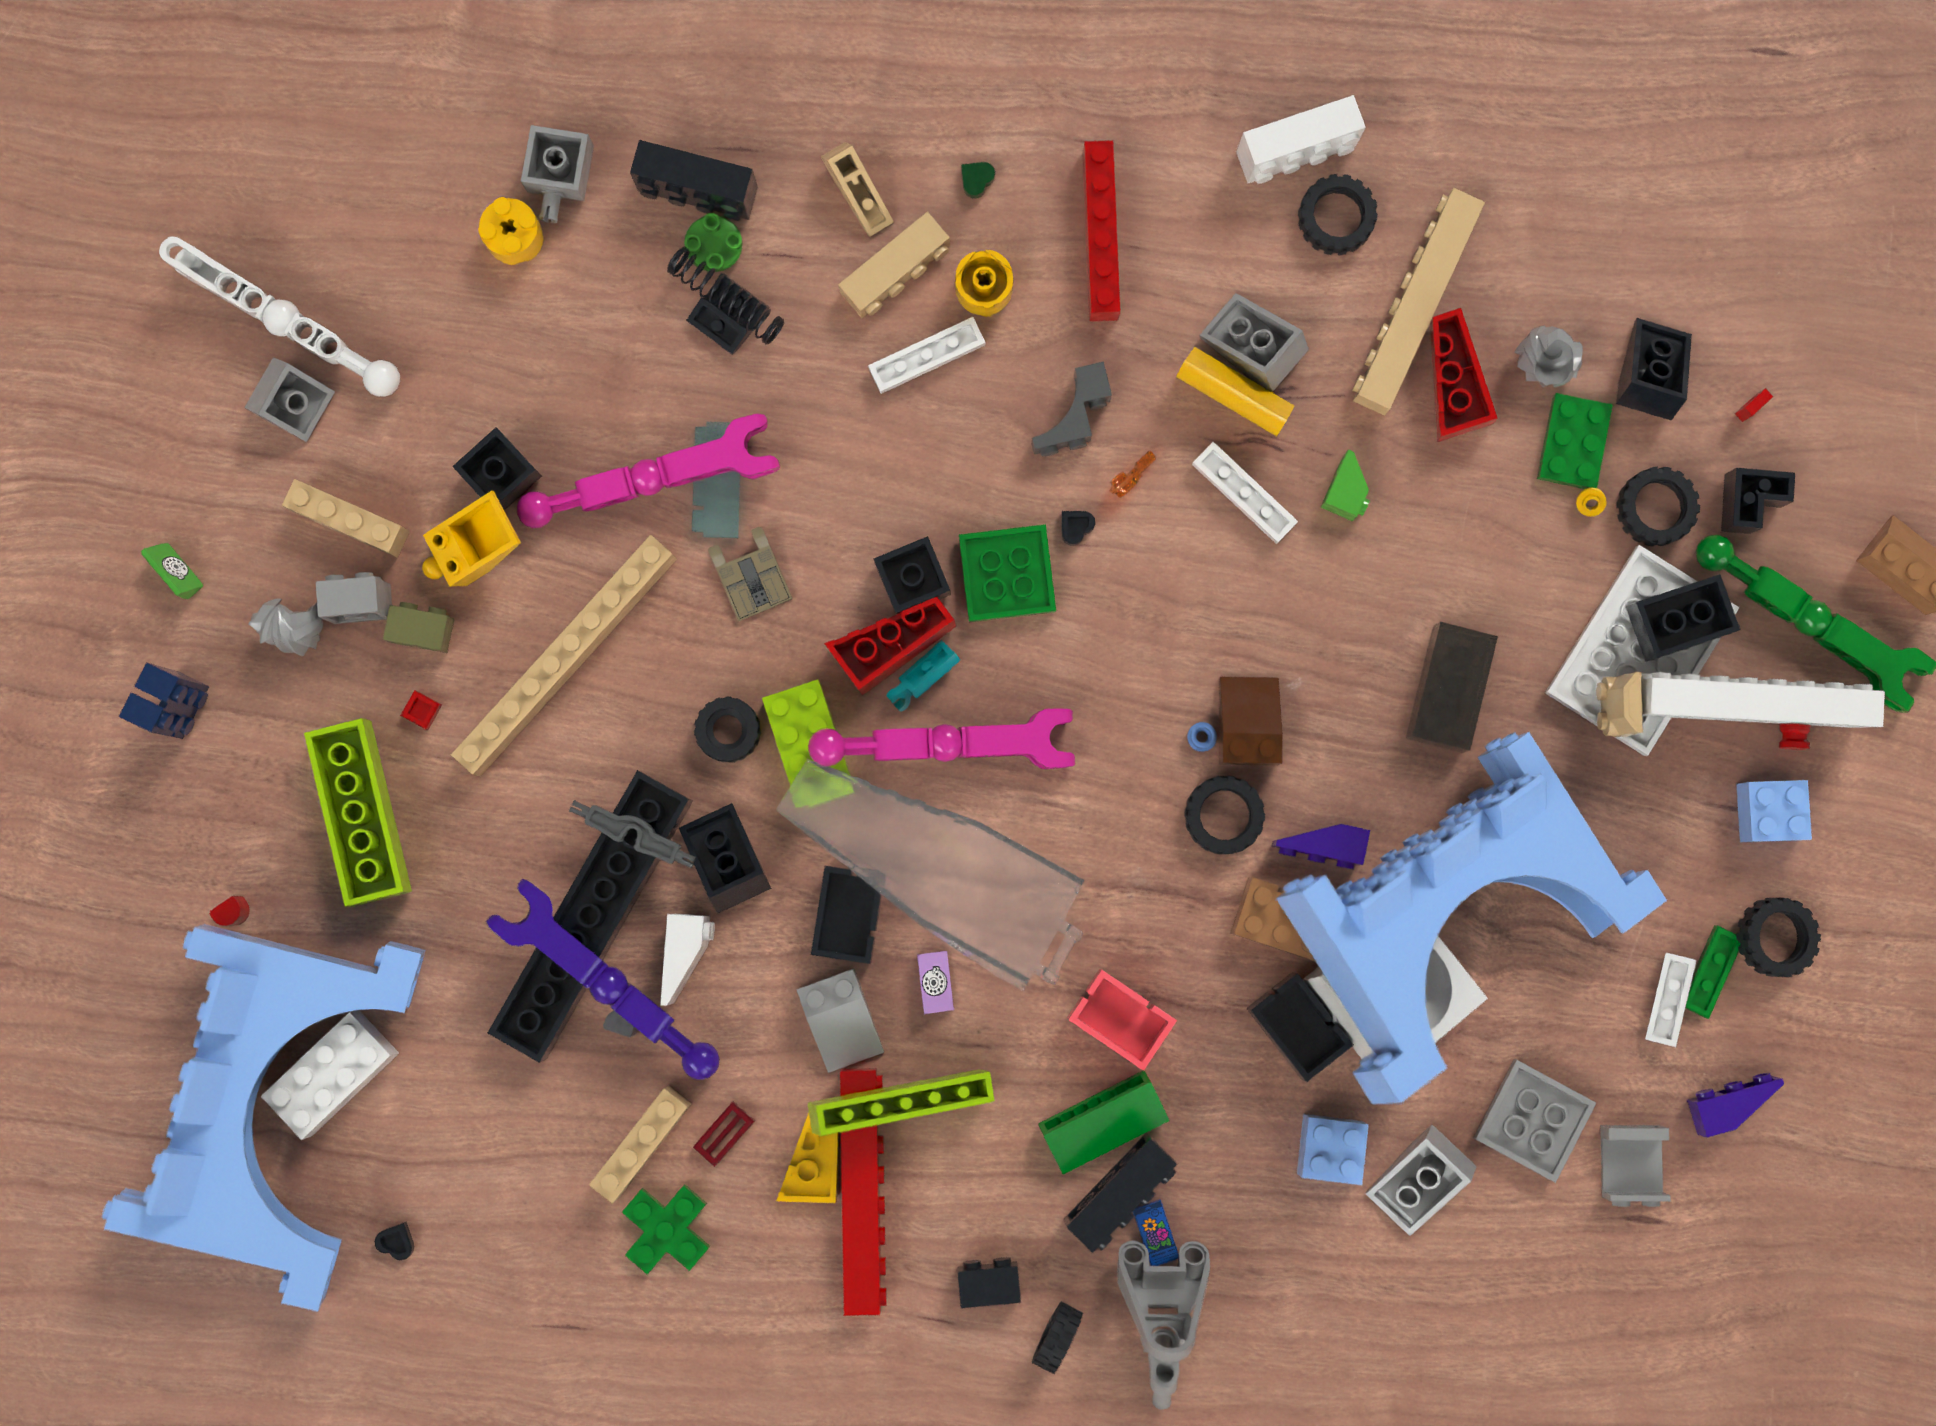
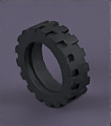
M1332 174L1326 179L1323 177L1317 180L1316 184L1311 185L1307 190L1298 210L1299 229L1304 233L1303 237L1306 242L1310 241L1314 249L1317 251L1321 249L1327 255H1332L1333 253L1345 255L1348 251L1353 252L1357 250L1359 246L1367 241L1377 221L1376 199L1373 200L1371 197L1372 191L1369 188L1366 189L1361 180L1357 179L1355 181L1351 179V176L1345 174L1342 177ZM1332 193L1344 194L1353 199L1361 213V222L1357 230L1344 237L1331 236L1322 231L1314 217L1315 205L1319 199Z
M1651 467L1630 478L1620 490V499L1616 503V509H1619L1617 517L1619 522L1623 523L1625 533H1630L1633 536V540L1638 543L1642 541L1647 546H1665L1681 539L1691 531V527L1695 526L1698 520L1696 516L1700 512V504L1697 502L1699 494L1698 491H1694L1692 487L1694 486L1693 482L1690 479L1686 480L1683 477L1685 474L1678 470L1674 472L1670 467ZM1659 483L1666 485L1675 492L1680 501L1681 512L1679 519L1669 529L1656 530L1649 528L1641 521L1636 512L1635 501L1637 494L1648 484Z
M1216 776L1198 785L1189 796L1184 812L1186 828L1191 838L1201 848L1215 854H1234L1251 846L1256 841L1258 835L1261 834L1263 822L1265 821L1264 803L1260 799L1257 790L1251 787L1247 781L1235 778L1234 776ZM1218 791H1231L1239 795L1246 802L1249 811V821L1245 830L1238 837L1230 840H1221L1211 836L1203 828L1200 819L1201 807L1205 799Z
M1765 898V900L1754 902L1753 907H1748L1744 911V918L1738 922V927H1740L1739 933H1736V939L1740 942L1738 949L1740 954L1745 956L1746 959L1744 961L1746 964L1755 968L1754 971L1757 973L1766 974V976L1792 977V975L1803 973L1805 967H1810L1814 961L1812 959L1818 955L1820 948H1817L1818 942H1821V934H1818L1817 931L1819 924L1817 920H1813L1811 910L1802 907L1803 904L1801 902L1791 900L1790 898ZM1778 912L1785 914L1791 919L1797 933L1795 950L1788 959L1782 962L1772 961L1765 954L1760 943L1762 924L1768 916Z

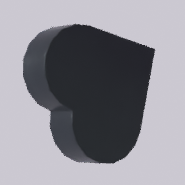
M1062 511L1061 535L1063 541L1070 546L1081 543L1084 535L1091 533L1095 527L1094 516L1086 511Z
M407 1221L379 1232L374 1241L375 1247L379 1252L390 1253L396 1260H405L410 1257L415 1248Z

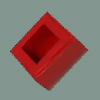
M231 896L210 910L209 915L215 923L221 926H235L246 921L250 909L243 896Z

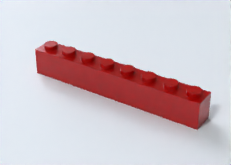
M877 1068L840 1070V1096L883 1088V1075H877ZM878 1125L841 1132L844 1316L880 1315L881 1306H887L886 1288H881V1276H886V1257H880V1245H886L885 1227H880V1215H885V1196H879V1184H885L884 1166H879V1154H884V1136H878Z

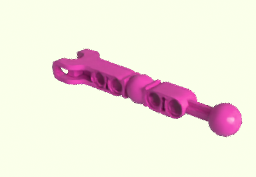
M753 414L734 419L726 428L725 434L717 440L657 457V461L643 459L635 463L632 468L626 466L582 478L575 482L576 489L550 497L538 491L529 492L519 500L517 515L525 526L541 528L550 522L554 513L581 506L584 512L594 511L637 498L639 494L644 496L654 495L660 492L664 486L667 489L730 471L738 472L741 476L752 480L775 473L780 468L777 458L771 455L754 457L748 453L749 440L754 435L765 431L768 425L767 418L763 414Z
M1043 709L1031 716L1026 724L967 726L959 728L942 724L933 729H880L872 731L873 737L843 738L834 729L824 728L811 736L808 751L813 761L822 766L835 765L842 760L843 756L874 755V761L935 758L943 762L952 761L957 757L1025 756L1040 769L1068 768L1075 765L1074 754L1057 751L1051 745L1050 733L1056 725L1070 723L1073 720V711L1071 709Z

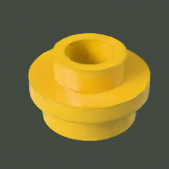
M1597 488L1584 489L1576 499L1578 511L1589 517L1602 513L1607 503L1605 494ZM1591 499L1597 501L1596 505L1593 507H1589L1586 505V503Z

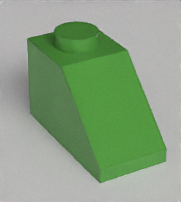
M1348 449L1343 455L1321 505V508L1350 521H1353L1358 515L1363 516L1370 500L1366 499L1369 489L1353 451Z

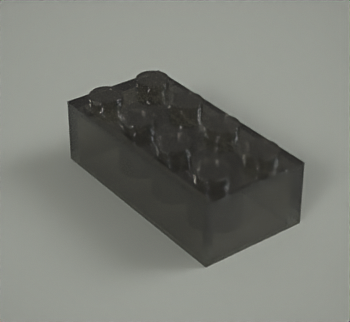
M1439 622L1433 626L1406 739L1460 753L1471 750L1498 636L1445 622Z

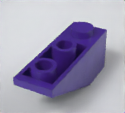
M1338 824L1274 840L1272 847L1279 848L1278 853L1282 855L1296 857L1297 852L1308 854L1307 860L1325 864L1326 859L1337 861V867L1354 870L1355 865L1360 866L1364 864L1370 830Z
M1762 1073L1753 1076L1752 1082L1742 1084V1081H1734L1724 1084L1725 1089L1714 1092L1713 1089H1706L1696 1092V1097L1688 1099L1687 1102L1697 1135L1708 1138L1736 1130L1784 1085L1783 1078L1771 1076L1770 1073Z

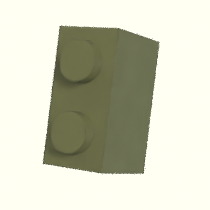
M400 602L399 606H389L383 640L389 643L448 653L454 619L446 615V610L429 607L428 612L417 610L418 605L407 602Z

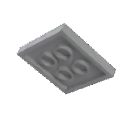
M1514 1059L1473 1138L1556 1183L1596 1102Z

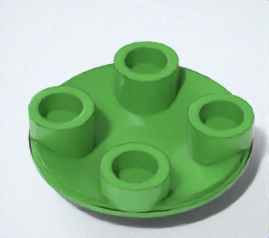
M708 213L693 222L688 228L684 246L689 248V259L692 255L697 254V258L693 263L695 266L698 267L701 262L706 261L704 271L709 272L712 268H715V272L728 269L738 260L742 251V237L736 225L729 219L718 216L715 213Z

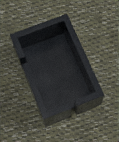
M825 866L811 955L871 964L876 937L870 936V931H877L885 875L857 871V876H852L853 870Z
M1292 972L1272 988L1275 992L1274 995L1266 992L1246 1008L1297 1075L1305 1082L1311 1080L1354 1046L1339 1025L1330 1022L1333 1019L1298 973Z

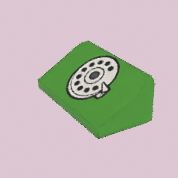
M162 543L144 548L141 551L142 556L176 596L189 599L203 587V583L170 544Z

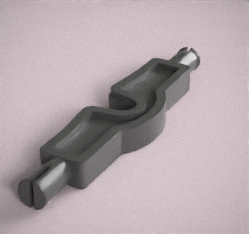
M576 800L571 804L581 810L570 807L569 812L585 818L584 823L601 831L617 842H622L629 830H637L638 836L634 849L638 852L654 856L669 864L677 861L690 869L694 863L684 858L692 862L696 861L697 857L680 850V844L655 833L652 826L641 818L618 816L597 805H592L590 808Z

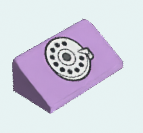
M947 951L917 954L924 1014L954 1010Z

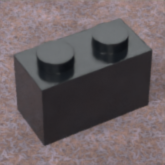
M1010 1257L995 1258L992 1264H981L980 1260H970L963 1262V1266L958 1267L961 1308L1021 1303L1017 1261L1011 1262Z

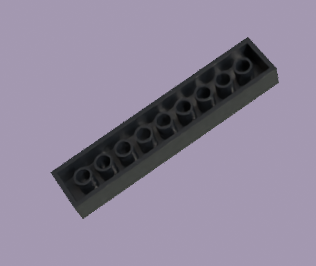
M637 770L613 813L618 816L641 818L652 826L655 833L671 840L693 800ZM635 829L629 830L622 842H617L604 833L600 834L553 917L556 923L601 960L606 956L660 860L634 849L638 832ZM536 947L490 1027L488 1034L539 1063L547 1060L587 988Z

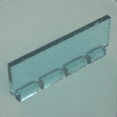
M706 422V427H695L694 446L721 438L731 422ZM730 471L705 478V481L693 482V506H704V510L692 511L693 532H703V538H739L740 474L738 472Z

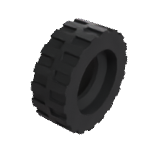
M716 698L714 701L705 704L703 710L699 711L698 718L695 719L694 735L696 736L698 746L706 755L717 761L732 763L743 760L754 751L753 749L759 743V736L761 735L759 718L747 703L738 698ZM725 715L736 717L742 725L741 737L732 744L720 743L713 733L715 722Z
M1062 1301L1058 1304L1036 1348L1032 1359L1033 1364L1055 1374L1074 1339L1083 1312Z

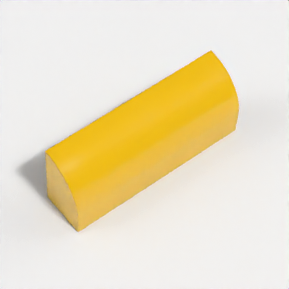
M1196 347L1187 356L1176 378L1276 437L1295 407L1293 404Z

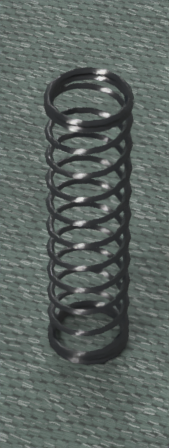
M680 248L668 264V273L673 277L681 276V282L683 284L690 283L692 291L700 289V297L709 296V303H718L719 311L727 310L728 318L737 316V324L742 325L746 323L747 332L755 330V337L757 339L762 338V343H765V345L770 344L777 337L784 325V319L780 316L773 320L764 334L761 336L757 335L760 325L769 316L771 309H768L763 314L755 327L748 329L751 318L761 307V302L756 304L746 320L739 322L740 314L750 303L752 295L746 298L737 313L732 316L730 315L731 307L741 296L743 288L736 292L728 306L723 309L720 308L722 299L732 289L734 282H730L726 286L718 300L711 301L712 294L724 280V275H721L716 280L709 293L702 295L703 286L711 279L715 268H712L707 273L700 286L693 288L694 279L702 272L706 261L700 263L691 279L686 282L683 280L685 272L693 265L697 254L692 255L683 271L676 275L675 273L682 268L690 253L689 248Z

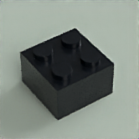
M497 427L452 466L480 497L490 491H494L504 510L542 477Z
M928 536L873 558L896 615L905 609L934 597H938L940 600L951 595V590Z

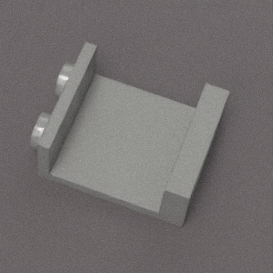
M1600 1125L1602 1198L1612 1201V1206L1618 1207L1631 1206L1630 1201H1642V1206L1659 1207L1661 1206L1660 1201H1671V1195L1663 1192L1662 1140H1669V1128L1661 1125Z

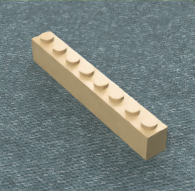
M1453 188L1448 196L1442 195L1435 210L1440 214L1436 222L1430 221L1424 233V237L1428 238L1424 247H1418L1412 259L1416 266L1412 273L1407 271L1400 285L1404 292L1400 299L1395 297L1388 311L1392 318L1389 324L1383 323L1376 339L1380 340V344L1377 350L1371 349L1364 365L1369 368L1365 376L1359 375L1352 391L1357 392L1353 400L1354 402L1384 416L1390 410L1485 204L1484 201L1456 188Z

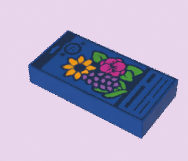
M1159 1199L1147 1203L1145 1206L1136 1207L1133 1210V1214L1143 1244L1148 1250L1150 1265L1158 1266L1178 1259L1179 1253L1161 1200Z

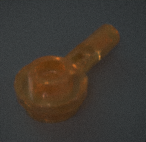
M1148 451L1135 463V467L1129 473L1125 474L1122 471L1110 481L1112 487L1109 491L1111 494H1116L1119 498L1127 494L1139 482V479L1143 476L1141 473L1156 460V456L1151 451Z

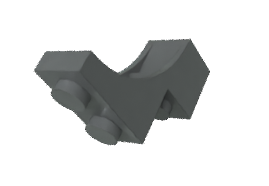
M1104 361L1075 368V398L1073 404L1058 425L1048 432L1032 438L1031 444L1034 455L1041 453L1042 457L1057 454L1058 449L1069 447L1070 450H1076L1086 447V442L1091 441L1092 433L1085 407H1089L1090 410L1107 406L1106 402H1110L1112 397Z

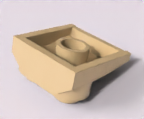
M1641 672L1624 674L1617 677H1603L1601 683H1598L1596 687L1597 699L1601 700V712L1597 716L1598 729L1602 730L1605 736L1626 737L1643 733Z

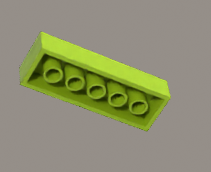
M360 718L304 733L345 907H355L412 892L372 721Z

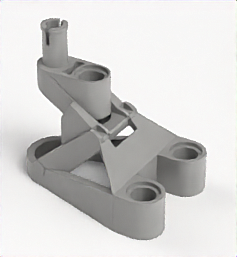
M1138 1241L1125 1242L1119 1248L1117 1264L1118 1286L1139 1331L1143 1352L1148 1353L1150 1386L1154 1391L1152 1403L1161 1410L1170 1407L1171 1395L1177 1389L1179 1361L1189 1355L1195 1344L1196 1332L1210 1273L1209 1252L1200 1242L1190 1241L1181 1246L1178 1266H1149L1148 1250L1144 1244ZM1148 1308H1178V1314H1148ZM1194 1308L1193 1317L1191 1318L1190 1313ZM1166 1326L1173 1329L1175 1334L1167 1329H1158L1153 1333L1152 1331L1157 1327Z

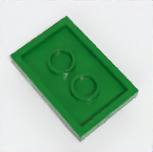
M1555 393L1552 397L1537 479L1582 489L1597 488L1613 404Z

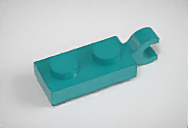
M941 640L898 678L901 683L887 693V698L892 703L895 702L894 706L900 712L904 711L909 706L912 695L916 699L921 696L944 674L949 672L960 661V658Z

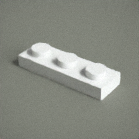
M1670 953L1665 954L1646 1040L1676 1047L1697 960Z

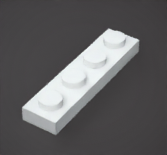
M971 317L868 365V368L882 394L985 346L986 342L974 317Z
M1214 442L1192 463L1201 474L1276 544L1298 522Z

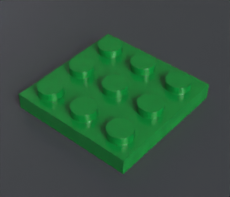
M1046 524L959 534L969 622L1056 612Z

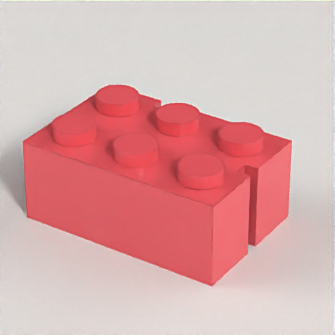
M1099 969L1085 990L1090 995L1087 999L1081 996L1067 1019L1144 1071L1177 1020L1153 1004L1149 1008L1145 1007L1149 1003L1148 1000L1102 969Z

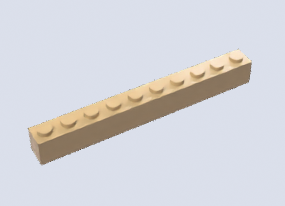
M650 535L456 748L451 756L472 775L481 776L671 567L677 558Z

